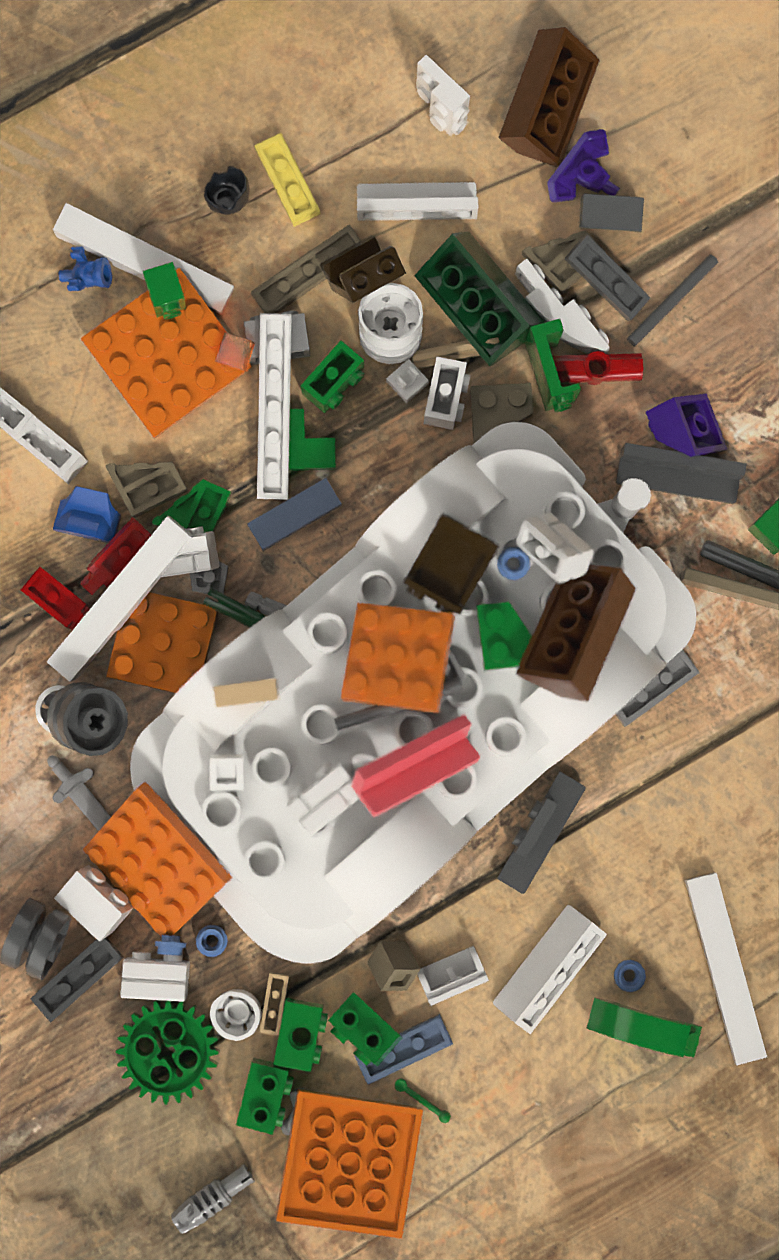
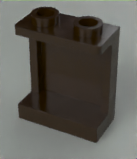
M372 235L320 263L332 291L352 303L406 274L396 249L389 246L381 250L376 238Z
M442 513L402 583L408 586L406 591L414 597L423 600L426 596L437 602L435 605L437 610L461 615L500 545L449 515Z

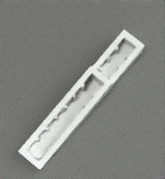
M65 203L53 228L57 238L75 246H83L84 250L101 258H107L108 261L112 262L113 266L145 280L144 270L173 262L175 270L180 267L210 310L221 315L234 290L233 285Z
M0 387V428L69 485L88 461Z
M167 516L47 660V663L69 682L78 679L111 636L120 630L193 535L172 517Z

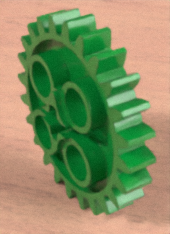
M155 1000L152 1011L145 1004L141 1007L143 1017L134 1012L131 1018L135 1024L125 1023L123 1025V1028L129 1034L118 1036V1040L124 1043L125 1046L116 1050L117 1054L124 1055V1059L119 1061L117 1066L127 1067V1071L121 1077L122 1079L132 1077L133 1082L130 1084L129 1089H134L139 1085L141 1087L140 1098L147 1092H150L151 1103H154L159 1095L163 1096L164 1105L169 1103L173 1095L177 1103H181L183 1092L190 1099L193 1098V1086L202 1091L205 1085L201 1078L211 1080L213 1076L207 1068H216L218 1062L211 1059V1056H215L220 1052V1049L211 1047V1044L219 1039L218 1036H209L208 1034L214 1027L213 1024L203 1025L202 1022L206 1014L204 1013L196 1017L194 1015L196 1011L195 1005L188 1011L184 1010L185 1001H180L177 1008L173 1007L172 1001H166L165 1007L162 1008L159 1000ZM171 1021L178 1022L182 1027L181 1036H170L166 1029L167 1023ZM154 1026H157L159 1028L161 1037L166 1047L169 1048L173 1046L175 1048V1051L172 1054V1058L176 1065L179 1067V1069H181V1071L183 1072V1076L177 1075L171 1057L169 1055L163 1056L161 1054V1051L164 1049V1044L162 1040H160L159 1036L154 1032ZM148 1037L153 1041V1052L145 1053L140 1049V1038ZM187 1049L194 1051L197 1054V1063L193 1065L184 1063L181 1057L182 1051ZM159 1065L165 1066L170 1073L169 1079L165 1081L158 1080L154 1075V1068Z

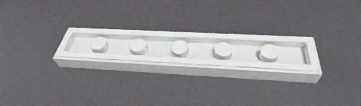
M260 313L257 499L288 500L291 314Z
M714 872L685 880L734 1063L740 1065L767 1058L717 873Z

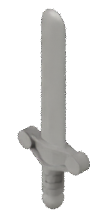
M49 756L47 759L49 767L53 768V772L62 781V785L53 795V801L61 803L69 796L99 831L111 817L84 784L93 777V771L86 768L72 775L62 762L60 763L57 756Z

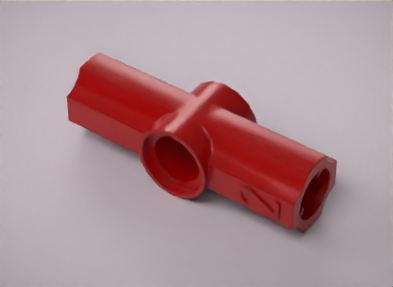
M595 351L589 355L552 356L560 383L598 385L602 382L642 381L643 379L642 353L605 354L604 352ZM590 363L600 364L603 368V373L594 374L590 371L588 365Z

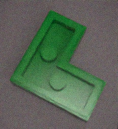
M290 409L289 471L336 470L335 438H305V410Z

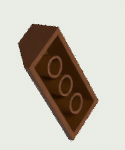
M566 27L538 30L498 137L516 153L554 167H559L564 159L600 61Z
M589 564L587 573L584 576L575 579L571 577L569 581L562 583L556 581L516 674L559 697L588 702L636 591V587L620 567Z

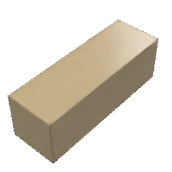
M276 678L213 687L217 708L280 700L278 680Z
M270 971L259 1033L279 1036L289 974Z

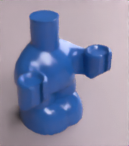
M83 246L71 247L72 252L70 256L72 259H76V264L73 269L59 271V280L61 282H69V285H67L68 291H81L84 288L97 286L109 288L112 283V270L108 259L102 257L97 258L95 261H88Z

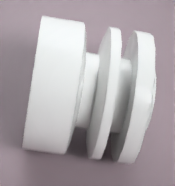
M388 283L361 299L358 309L360 344L366 354L375 361L386 364L401 363L411 358L420 347L423 330L422 303L416 293L405 285Z

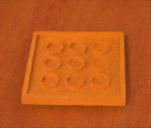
M180 267L176 270L186 304V309L181 310L182 314L180 316L164 320L163 316L156 317L147 290L80 338L154 439L252 369L251 364Z
M146 781L130 795L83 848V851L89 856L90 860L100 868L115 887L127 896L133 908L146 919L153 930L161 937L162 935L174 936L233 878Z
M297 1089L275 1216L276 1221L402 1239L423 1109L409 1105Z

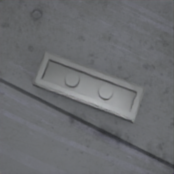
M682 649L649 684L615 715L622 725L626 727L700 672Z

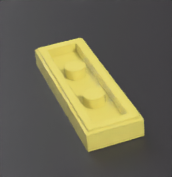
M279 133L254 145L255 151L293 226L295 227L320 215V209L282 134Z

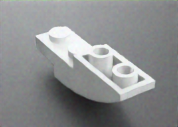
M528 259L517 265L515 275L529 292L525 299L544 320V323L561 319L564 329L560 338L561 341L588 355L595 351L608 353L610 349L608 337L600 328L596 330L590 322L591 316L583 305L578 306L573 299L563 306L561 295L555 288L550 289L545 283V275L538 265H532Z

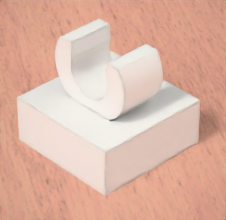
M409 359L386 378V382L406 403L429 384V380Z
M242 754L209 755L210 791L243 790Z

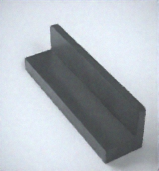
M625 443L621 448L616 483L622 485L624 481L636 478L645 482L652 491L734 504L737 501L740 479L745 476L747 463L706 456L690 457L677 451Z

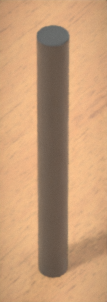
M710 254L627 337L628 342L635 347L718 263L716 257Z
M460 678L444 682L442 697L464 690ZM374 705L334 718V721L339 731L404 709Z

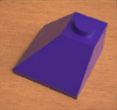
M707 393L673 397L646 411L649 420L648 425L655 439L681 453L694 457L728 450Z

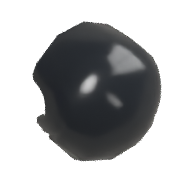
M229 166L225 173L214 172L210 182L206 184L204 189V199L213 212L224 215L239 212L248 203L250 192L248 179L242 170L234 166Z

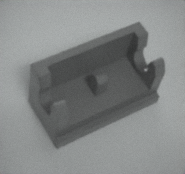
M583 194L580 200L579 227L580 229L641 232L644 197Z

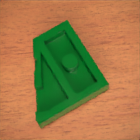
M203 479L188 494L176 500L173 506L163 514L156 516L152 524L159 527L165 518L170 516L184 529L203 526L204 532H214L232 493Z
M510 602L477 605L476 611L483 670L518 668L532 637Z

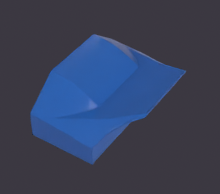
M75 486L70 495L60 501L53 530L108 543L117 534L121 514L113 508L108 493Z

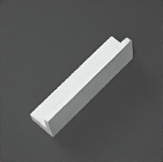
M476 183L357 185V221L477 219L478 197L476 195Z
M567 905L494 999L493 1005L515 1024L531 1034L607 934L572 906Z

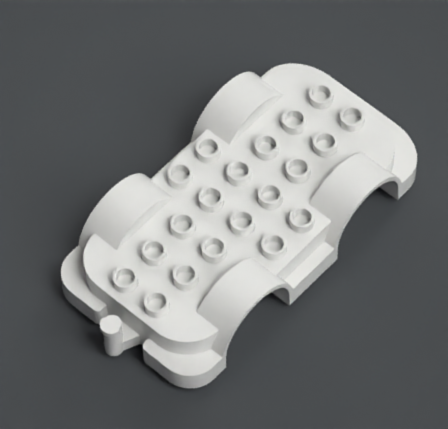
M523 422L501 424L488 431L472 446H465L447 457L418 480L381 514L361 536L352 550L286 607L260 620L213 657L173 696L164 708L163 713L141 732L134 745L130 762L131 781L134 791L146 781L233 877L214 897L255 943L275 956L297 963H318L338 955L355 939L370 930L430 879L471 840L478 830L548 768L560 761L615 715L688 644L696 625V608L690 592L650 547L645 546L637 549L623 533L628 521L650 502L651 493L645 482L636 478L628 479L622 483L621 489L613 499L597 504L582 488L586 480L585 474L548 433L537 426ZM549 512L593 549L594 553L590 564L620 567L636 587L634 596L588 702L559 697L519 677L516 674L517 668L483 670L476 606L510 602L530 634L533 635L554 588L556 580L530 557V568L527 574L518 580L506 579L497 568L498 557L505 549L510 547L519 548L516 541L525 519L535 516L539 517ZM442 513L449 515L498 543L500 547L465 605L461 615L453 613L455 621L450 651L465 673L461 680L464 690L448 695L442 702L439 713L404 709L338 731L334 718L374 706L343 701L340 698L357 603L441 612L435 608L437 602L426 596L423 600L414 597L406 591L408 586L402 582L409 573ZM510 558L507 565L510 569L516 570L519 567V562L515 558ZM274 678L278 680L280 700L216 707L214 686ZM463 714L472 723L466 738L480 755L477 763L378 816H372L359 798L317 833L310 836L286 805L292 801L288 795L303 783L309 787L316 782L318 778L314 774L329 762L334 767L340 763L353 780L357 769ZM242 754L243 790L210 791L209 755Z

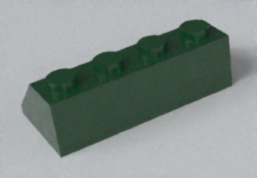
M470 232L452 233L414 275L489 367L525 343L531 326L544 323V320ZM499 338V343L497 344L486 342L488 339Z

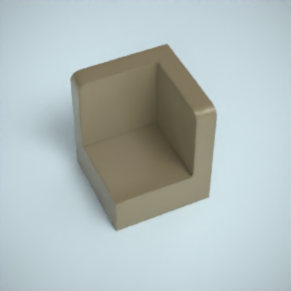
M380 941L368 960V965L381 991H407L420 971L405 941Z

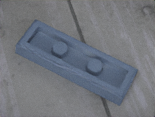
M327 478L247 523L264 551L342 506V503Z
M440 1014L398 1033L403 1038L378 1067L372 1062L366 1066L355 1056L367 1085L453 1045Z

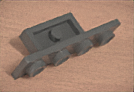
M559 771L542 802L537 800L530 810L528 817L531 818V821L526 829L521 827L513 839L512 844L515 845V848L498 875V880L522 894L527 891L586 789L584 785Z

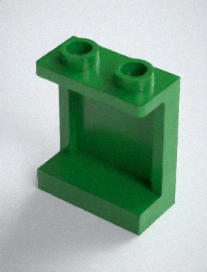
M561 319L531 326L525 342L545 411L554 409L555 413L572 408V404L575 403L581 391L579 383L567 387L561 386L550 348L558 346L564 331Z

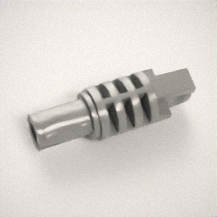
M245 1164L241 1165L239 1169L223 1180L214 1179L202 1190L190 1196L171 1214V1219L181 1234L206 1222L208 1218L213 1217L217 1212L223 1210L225 1206L230 1205L235 1194L255 1182L251 1172L247 1171L248 1168Z

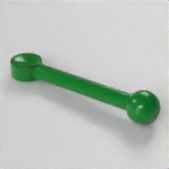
M404 1079L396 1080L395 1089L397 1091H404L439 1116L440 1122L448 1123L450 1121L451 1115L448 1111H441L409 1088Z

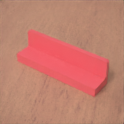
M463 714L356 770L351 787L372 816L382 814L479 761L480 755L466 738L472 723Z

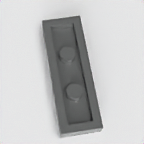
M588 235L583 236L564 258L627 321H631L650 299Z
M107 937L101 941L96 939L30 999L44 1016L52 1022L124 957Z

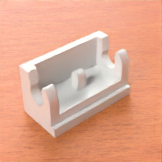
M474 946L421 968L418 973L430 1006L489 981Z

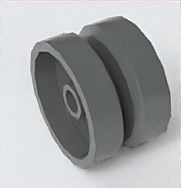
M86 682L72 683L60 689L52 698L47 711V725L52 737L62 746L88 756H98L115 749L121 742L128 726V712L123 700L113 691Z
M32 898L27 899L6 937L0 955V963L17 969L26 961L27 975L42 981L49 973L62 949L70 927L71 915L56 909L46 917L44 903Z

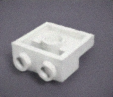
M425 55L417 65V93L425 102L430 103L429 116L434 127L439 131H446L450 136L453 133L458 135L468 123L470 95L433 60Z

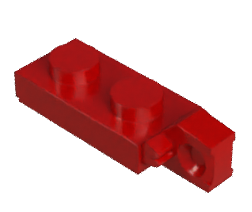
M132 517L91 560V563L86 568L89 573L80 582V585L91 595L103 584L106 587L111 585L152 534Z
M40 566L20 589L67 629L73 630L90 610L84 601Z

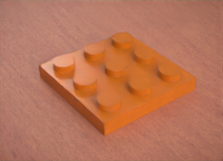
M149 592L120 630L117 631L106 677L177 693L205 666L218 611L203 604Z
M357 603L340 698L348 702L439 713L455 621L454 614Z

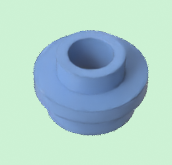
M510 547L499 555L497 568L506 579L518 580L527 574L530 568V559L520 548ZM510 558L518 560V569L512 570L508 567L507 562Z
M217 925L205 926L197 934V948L205 956H218L227 947V934ZM209 935L217 937L218 943L216 946H209L206 939Z
M162 935L161 941H155V946H158L157 954L182 955L183 948H186V943L180 942L181 936Z
M634 960L622 961L614 971L615 983L626 992L639 990L646 979L644 968ZM627 970L634 971L635 977L632 981L624 979V973Z

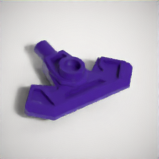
M601 129L583 133L547 181L551 202L576 199V184L598 194L602 190L607 195H617L620 188L609 181L610 175L595 160L609 155L605 130Z

